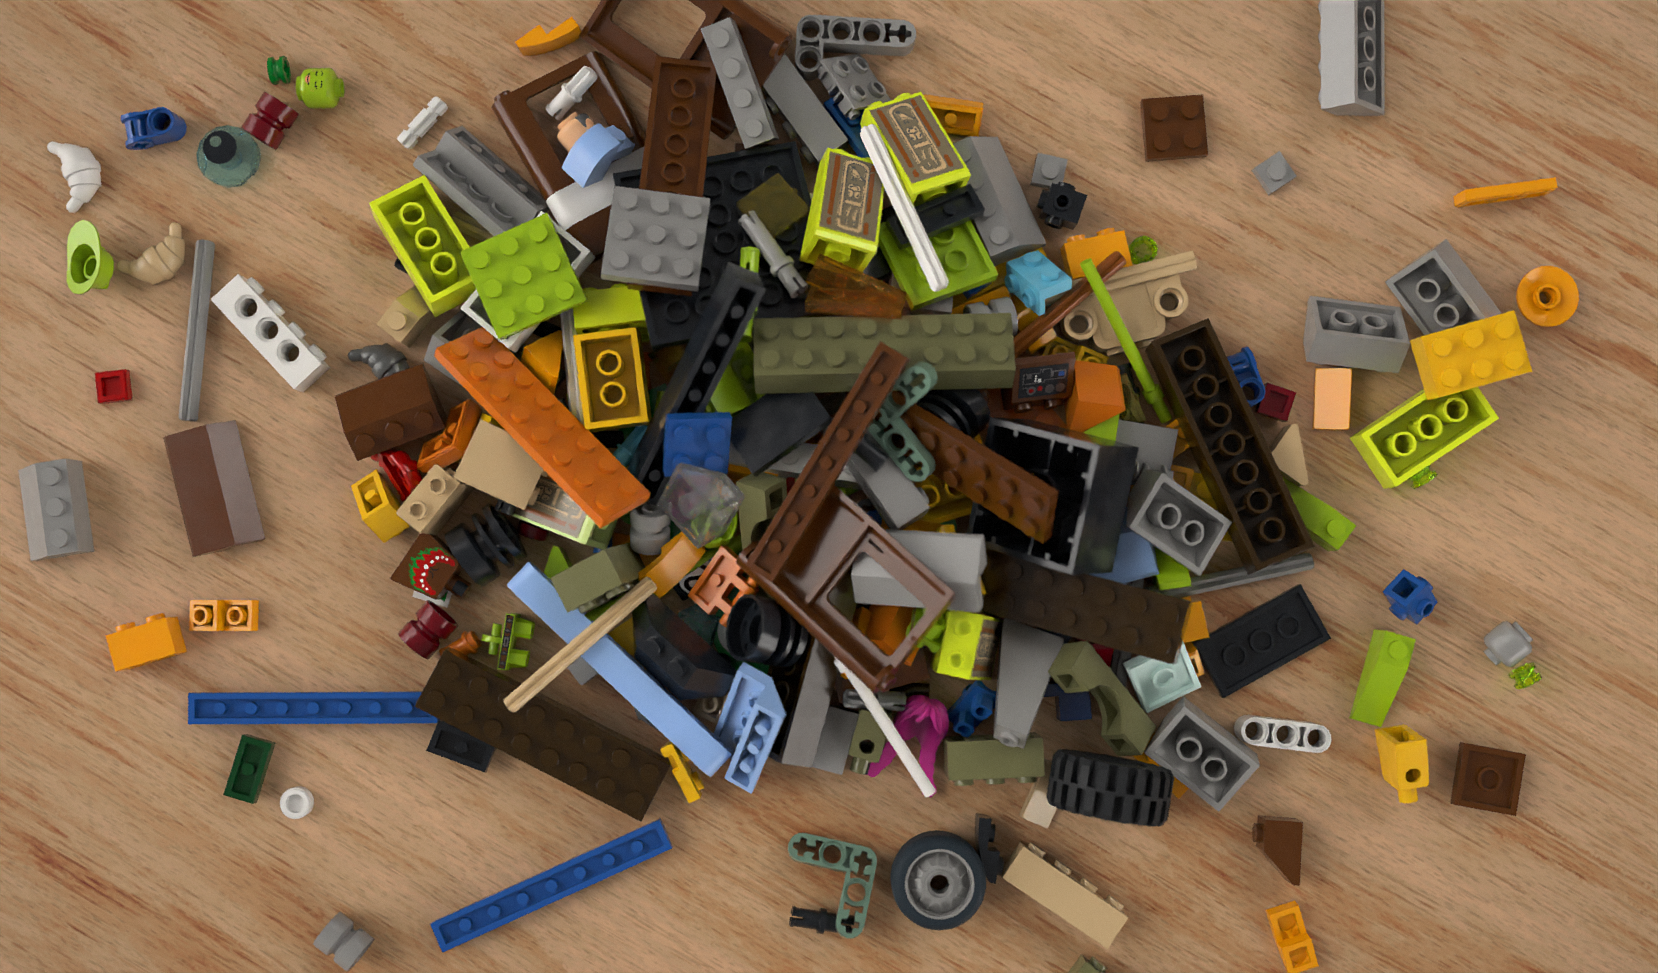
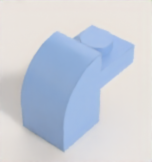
M598 123L588 129L575 142L561 168L582 188H585L603 180L611 162L631 154L635 144L626 137L623 131L614 125L604 128Z

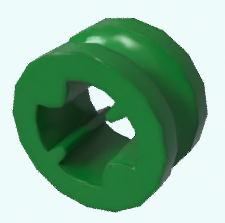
M280 56L278 60L274 57H269L267 59V70L271 83L278 85L280 81H283L284 84H289L291 82V70L287 57Z

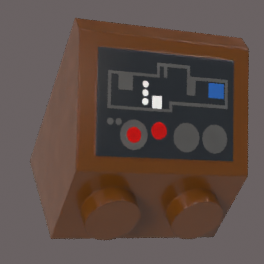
M1067 352L1015 359L1016 371L1012 388H1000L1004 410L1014 409L1015 413H1025L1032 411L1035 406L1044 405L1045 410L1060 408L1072 396L1075 353Z

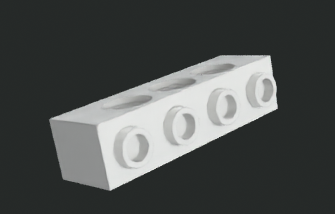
M237 274L211 298L212 302L293 389L304 392L330 368L324 361L327 356L315 344L310 346L303 339L306 333L295 322L292 321L290 324L282 316L285 313L284 309L273 299L268 301L261 294L265 289L253 277L247 279ZM256 302L258 306L257 312L249 317L247 313L248 307ZM277 324L278 334L274 338L269 339V328ZM297 346L299 356L296 360L290 361L288 357L289 351Z

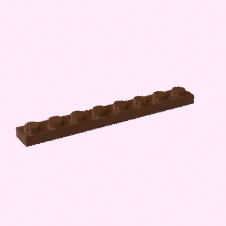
M879 342L745 566L771 583L776 582L910 361L909 358L885 343Z

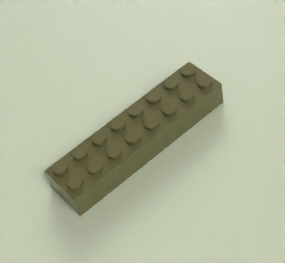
M1011 313L754 319V380L756 394L850 392L880 341L910 359L902 374L918 362L931 364L937 372V383L931 390L1012 388L1016 365ZM923 373L918 374V377L910 383L912 388L923 382L926 378Z

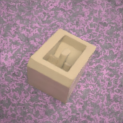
M1298 423L1285 426L1269 449L1282 477L1297 486L1309 485Z

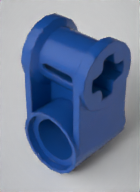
M164 107L141 112H130L120 117L121 123L125 124L128 139L125 142V146L130 150H143L155 145L178 141L185 136L187 131L185 120ZM171 119L169 127L163 130L164 123Z
M1243 347L1241 352L1230 355L1227 359L1241 389L1243 386H1248L1254 391V399L1247 400L1251 408L1264 398L1265 386L1258 372L1252 351L1249 347Z

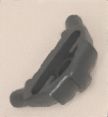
M387 343L365 346L363 349H354L348 353L349 360L353 362L362 361L368 364L378 379L409 368L405 355Z

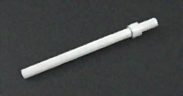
M835 657V665L841 673L846 674L924 796L929 797L936 792L934 786L873 692Z

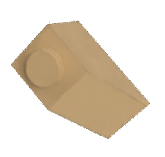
M414 285L394 300L376 325L410 348L434 315Z

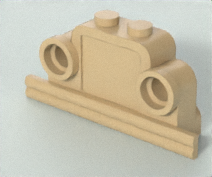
M1193 251L1121 268L1104 282L1137 349L1148 347L1155 338L1164 332L1166 328L1165 320L1175 318L1186 310L1188 295L1181 285L1179 273L1197 269ZM1081 279L1073 280L1072 287ZM1067 291L1045 299V307L1051 306ZM1094 292L1059 321L1062 333L1069 341L1082 342L1088 339L1092 350L1099 353L1107 352L1108 357L1124 353Z

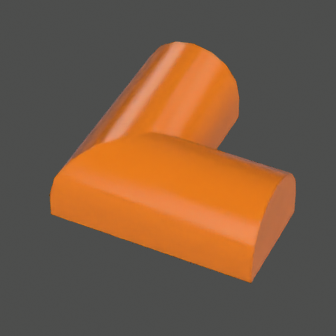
M468 399L450 409L443 433L423 444L417 463L418 470L427 474L434 465L445 468L462 459L477 428L482 411L476 402Z

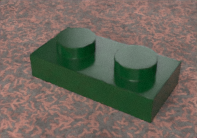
M243 734L223 795L251 804L257 803L276 743L249 734Z

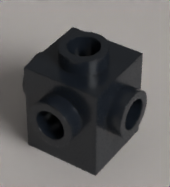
M1065 182L1052 183L1048 191L1042 190L1038 200L1037 208L1041 209L1039 218L1045 220L1044 224L1049 227L1062 229L1063 226L1073 230L1078 224L1087 195L1075 191L1076 188L1071 184Z

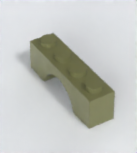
M763 472L757 477L751 473L736 481L742 550L753 541L761 540L787 497L785 478ZM745 573V578L748 579L749 575ZM758 586L759 591L756 595L769 597L774 600L764 589Z
M1088 641L1063 644L1048 673L1065 693L1089 691L1095 697L1102 714L1101 736L1117 756L1142 755L1156 725Z

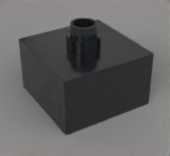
M990 417L984 446L1058 490L1051 537L1042 544L1033 537L1026 535L1011 523L999 518L984 506L973 501L966 534L984 535L985 548L1070 575L1112 572L1139 447L1035 420Z

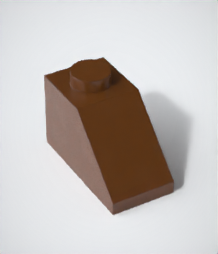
M1258 815L1257 823H1254L1252 828L1253 842H1256V847L1286 881L1292 885L1300 886L1303 822L1296 818Z

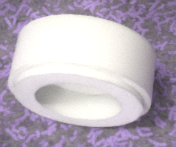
M301 786L288 789L280 799L281 811L291 819H299L306 816L314 806L312 793L307 788Z

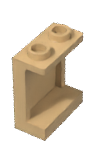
M480 419L453 478L525 510L527 504L533 506L537 499L540 488L535 486L540 476L547 477L548 474L507 431Z
M434 465L400 506L396 514L419 533L438 535L475 488L454 479L453 476L456 471L453 468L449 467L446 471L441 466Z

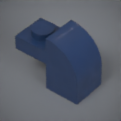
M1055 680L1054 682H1049L1044 697H1055L1056 718L1059 721L1092 719L1091 700L1088 691L1065 693Z

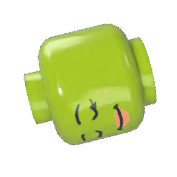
M307 68L303 70L301 76L296 78L297 97L308 108H334L338 104L339 97H344L345 87L343 79L338 78L335 71L331 68Z

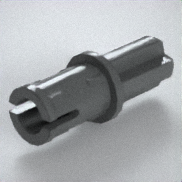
M847 689L843 692L842 698L845 707L868 709L855 689ZM880 690L873 693L884 710L902 712L905 709L904 706L900 705H906V695L903 691H886L883 693Z

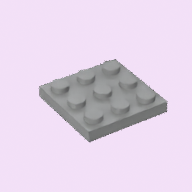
M614 186L601 279L698 292L710 198Z

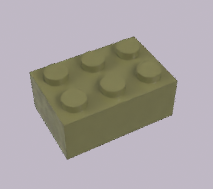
M629 542L603 549L550 579L567 613L579 609L582 614L617 598V595L629 592L640 582L638 572L644 569L645 566L639 553L631 549Z
M1030 732L1024 749L1008 747L1002 744L999 739L994 738V734L970 735L969 737L962 735L945 736L943 739L945 775L956 786L973 785V780L977 779L986 780V784H1004L1005 778L1018 779L1019 783L1037 782V777H1045L1043 738L1036 732Z

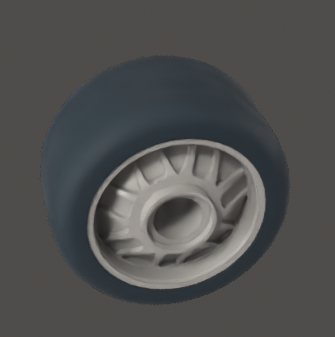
M928 831L914 836L898 851L891 868V887L899 909L909 920L926 929L948 930L964 924L977 912L986 891V874L980 857L966 840L946 831ZM936 875H944L947 878V884L942 889H934L930 886L931 879Z

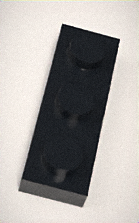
M971 184L914 207L928 238L980 217L985 211ZM895 215L888 218L886 226L899 250L910 247L911 244L898 216Z

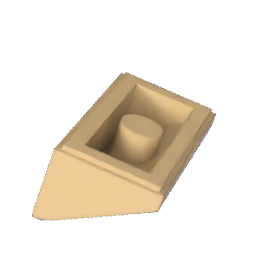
M1044 759L1045 777H1037V782L1033 783L1019 815L1023 819L1048 829L1057 808L1051 806L1046 798L1052 761Z

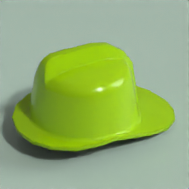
M81 220L76 222L70 230L67 241L68 267L66 281L68 288L73 293L80 295L88 292L91 288L107 289L114 272L113 257L101 246L99 233L90 221Z

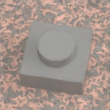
M1280 151L1252 170L1268 196L1297 177Z
M1038 153L1030 185L1049 189L1052 183L1058 184V182H1063L1068 159Z

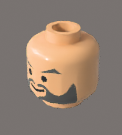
M574 112L557 126L560 130L557 134V139L569 153L575 142L596 124L588 114L578 115Z

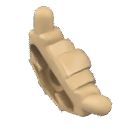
M177 222L171 223L169 225V235L164 238V242L161 241L156 246L148 247L137 260H132L131 262L120 260L117 263L118 269L121 272L130 274L135 279L149 282L152 285L173 278L185 263V241L182 239L181 225Z

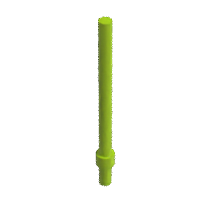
M1092 259L1084 260L1080 263V266L1144 389L1142 394L1146 402L1152 404L1161 423L1169 421L1172 416L1162 399L1164 394L1159 384L1154 383Z

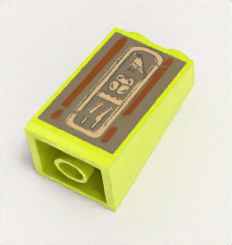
M922 92L914 94L903 93L894 100L885 103L877 101L864 109L860 121L861 127L863 128L870 124H874L877 127L914 207L961 188L968 183L971 177L969 169Z
M827 147L819 163L799 261L855 277L861 276L877 252L884 186L871 158H861L848 154L843 149Z
M946 610L944 619L946 625L942 635L941 648L937 653L933 652L930 667L937 673L963 679L991 680L1003 620L966 611Z

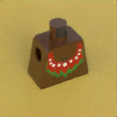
M424 533L419 534L390 577L394 582L436 600L442 599L448 591L463 599L472 586L470 582L459 576L463 567L455 558L449 546L437 535Z

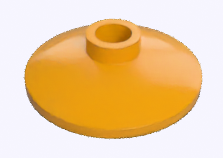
M1541 266L1529 271L1521 279L1516 291V301L1520 312L1529 322L1541 327H1554L1563 324L1573 316L1578 306L1579 292L1574 279L1566 271L1554 266ZM1540 293L1545 294L1547 297L1545 304L1539 299Z

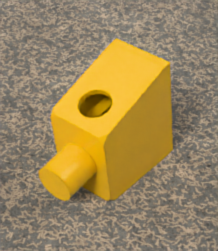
M1405 724L1374 729L1384 780L1397 790L1399 802H1417V788L1429 785L1427 739Z

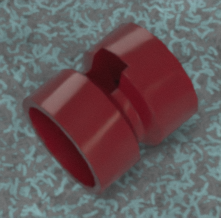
M264 92L255 105L258 112L250 113L241 128L262 143L277 150L285 137L283 129H290L299 114L274 96Z
M427 600L416 612L418 621L411 620L407 622L398 632V635L414 652L425 659H430L439 649V638L448 639L456 630L458 624L445 610L434 602Z

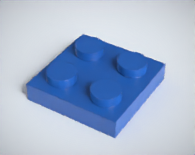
M730 412L666 414L663 456L664 476L728 474L732 425Z

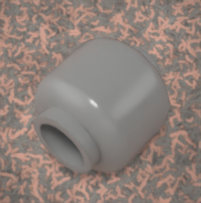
M1503 621L1485 635L1484 643L1488 648L1483 652L1496 666L1502 662L1507 667H1513L1532 652L1530 642L1533 639L1516 621L1513 624Z

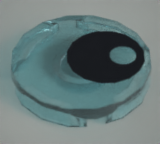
M230 125L216 127L206 133L199 143L196 154L198 167L203 175L216 185L228 188L245 184L246 180L256 174L261 160L259 146L252 136L241 128Z

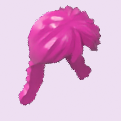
M912 695L906 699V705H901L905 709L902 712L897 711L893 718V725L904 742L914 736L917 737L921 744L920 766L936 790L937 787L932 777L934 774L933 765L936 760L935 753L938 750L937 747L948 732L949 717L947 709L937 699H930L925 695ZM889 741L885 743L879 763L872 762L870 764L867 774L870 777L877 776L896 756L897 753Z

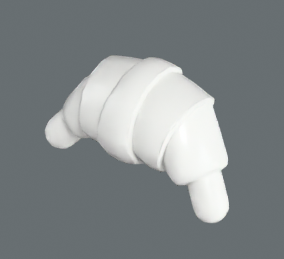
M50 142L47 145V149L50 153L56 154L61 159L63 177L68 181V185L71 188L70 195L72 197L67 202L66 209L71 213H75L83 203H88L98 188L101 187L100 172L102 170L100 163L95 159L89 148H82L69 143Z

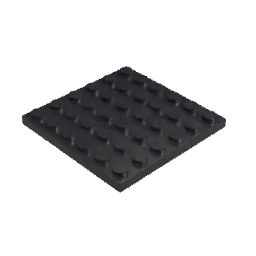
M796 141L707 157L703 198H710V208L698 292L692 291V296L638 290L652 350L688 344L728 262L740 266L741 248H757L743 227L738 223L744 214L750 217L748 213L752 210L756 211L757 216L785 255L791 256L794 261L793 266L805 283L808 284L805 292L800 295L797 291L798 296L792 298L778 276L774 277L772 275L770 265L763 255L760 254L758 275L766 290L758 304V312L754 319L807 318L837 315L839 313V306L829 269L799 261L811 199ZM642 168L613 173L614 185L639 189Z

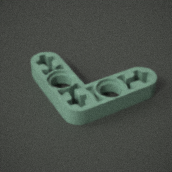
M926 362L914 364L899 377L879 410L882 416L878 421L874 419L868 428L870 434L905 476L914 482H921L934 472L935 460L900 416L937 383L936 370L931 364ZM923 373L926 378L923 382L912 388L910 383L918 377V374ZM894 389L901 390L906 397L904 405L894 402L892 398ZM889 424L893 426L888 431H883ZM893 433H898L904 438V448H897L892 443L891 437ZM912 449L914 452L906 458L904 454ZM921 461L924 466L917 470L914 465Z
M807 833L794 835L788 844L789 856L794 861L845 873L835 928L837 933L845 939L857 937L863 931L877 866L876 854L872 849L861 845ZM804 839L806 840L807 847L816 848V842L822 843L818 851V861L812 859L814 856L813 852L807 851L803 856H798V850L793 848V844H799L800 840ZM829 846L837 847L841 852L840 860L834 864L828 863L823 856L825 848ZM861 853L867 854L866 859L871 861V866L866 865L862 875L869 876L868 882L861 878H850L851 872L855 875L858 873L859 864L854 862V858H859ZM852 884H860L865 890L864 899L859 902L852 901L847 894L848 887ZM844 903L851 907L863 908L862 914L855 911L854 922L858 923V929L853 928L851 933L845 932L846 927L841 925V920H847L850 909H843Z

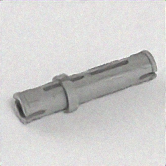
M749 211L750 217L744 214L738 223L743 227L770 265L772 275L774 277L778 276L792 298L798 296L797 291L801 295L808 288V284L805 283L793 266L794 261L791 256L785 255L757 216L756 211Z

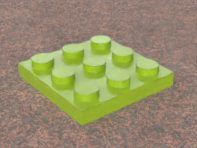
M548 213L460 251L499 340L508 338L588 301Z
M970 220L929 238L949 280L945 289L934 292L927 281L912 246L899 250L886 226V222L880 223L878 244L911 311L995 281L999 275Z

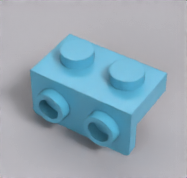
M1038 250L1028 252L1024 256L1006 262L1004 281L1008 291L1017 296L1026 307L1030 308L1038 316L1045 314V299L1072 289V278Z

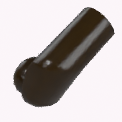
M914 682L889 689V691H903L906 698L912 695H925L929 697L930 683Z

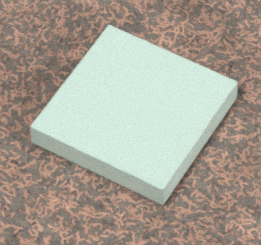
M1182 642L1177 664L1172 665L1140 655L1123 663L1138 701L1146 713L1201 687L1184 642Z

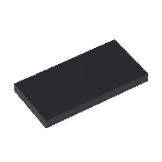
M1297 584L1210 632L1209 638L1196 640L1192 644L1198 650L1201 662L1220 697L1225 698L1328 641L1331 637L1302 585Z

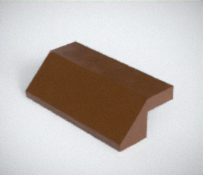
M236 420L206 424L163 437L192 556L196 557L222 552L233 546L264 540L265 535Z

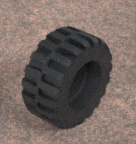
M1058 749L1052 758L1046 798L1051 806L1074 814L1124 824L1146 825L1150 827L1162 826L1168 820L1174 776L1170 769L1142 761L1087 751Z

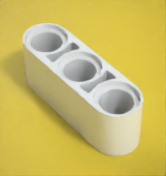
M1243 715L1236 720L1234 725L1236 737L1254 746L1321 753L1329 748L1332 741L1331 734L1325 726L1306 721ZM1251 722H1255L1258 729L1254 737L1248 738L1245 734L1246 726ZM1281 726H1286L1288 736L1284 741L1279 742L1276 737L1277 730ZM1316 729L1319 733V739L1316 744L1310 745L1307 739L1308 734Z

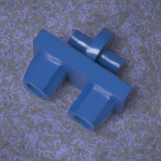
M976 680L973 684H968L963 689L962 696L947 710L949 721L953 722V730L964 737H969L975 731V728L993 713L996 705V691L989 689L980 680Z

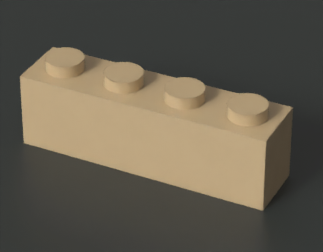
M1019 842L1003 867L1002 878L1108 949L1129 918L1122 911L1124 905L1110 895L1104 899L1095 893L1098 887L1082 877L1079 882L1070 876L1072 870L1060 861L1056 860L1052 864L1044 858L1046 852L1030 842L1026 846Z

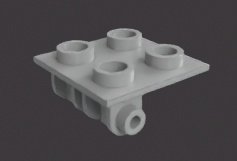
M860 54L820 60L822 66L817 70L819 73L818 78L828 90V93L831 96L835 95L833 98L834 102H840L838 107L844 117H849L851 121L855 120L861 115L859 109H865L868 105L877 101L882 103L891 101L885 87L877 80L870 70L868 62Z
M1119 420L1116 441L1139 447L1131 485H1135L1144 469L1162 472L1173 480L1174 473L1171 471L1178 429Z

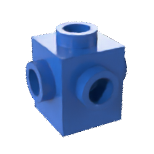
M1405 569L1383 590L1391 605L1389 610L1400 620L1404 621L1407 618L1416 625L1424 617L1430 615L1434 606L1438 603L1432 593V585L1420 576L1415 577Z

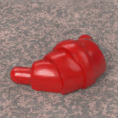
M391 449L370 456L373 461L379 462L380 467H383L390 481L397 489L401 501L405 502L423 479L420 470L417 469L418 462L412 460L404 451Z

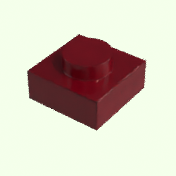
M1268 382L1265 383V396L1257 404L1255 413L1281 422H1287L1297 392Z

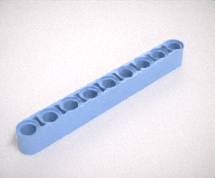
M530 561L507 583L510 590L567 644L594 622L585 616V612L581 614L579 609L567 613L552 581ZM608 633L581 655L590 666L709 777H712L733 755L731 750Z

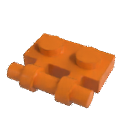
M720 546L688 596L708 615H715L718 609H721L724 614L719 623L726 628L730 611L736 601L745 594L756 595L759 591V585L750 576L746 579L742 575L744 571L736 564L738 555L728 546ZM735 586L740 591L731 602L727 596Z

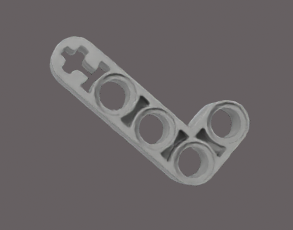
M806 15L800 19L797 25L795 66L804 80L811 81L819 76L817 70L822 66L820 60L823 59L824 52L906 56L914 49L916 29L912 23L905 20ZM808 28H813L819 34L814 38H807L803 35V32ZM838 30H845L849 36L844 40H839L833 34ZM872 31L877 33L880 38L870 42L864 38V35ZM886 33H889V42H885ZM899 34L905 35V42H899ZM806 58H813L817 64L813 68H805L801 65V62Z

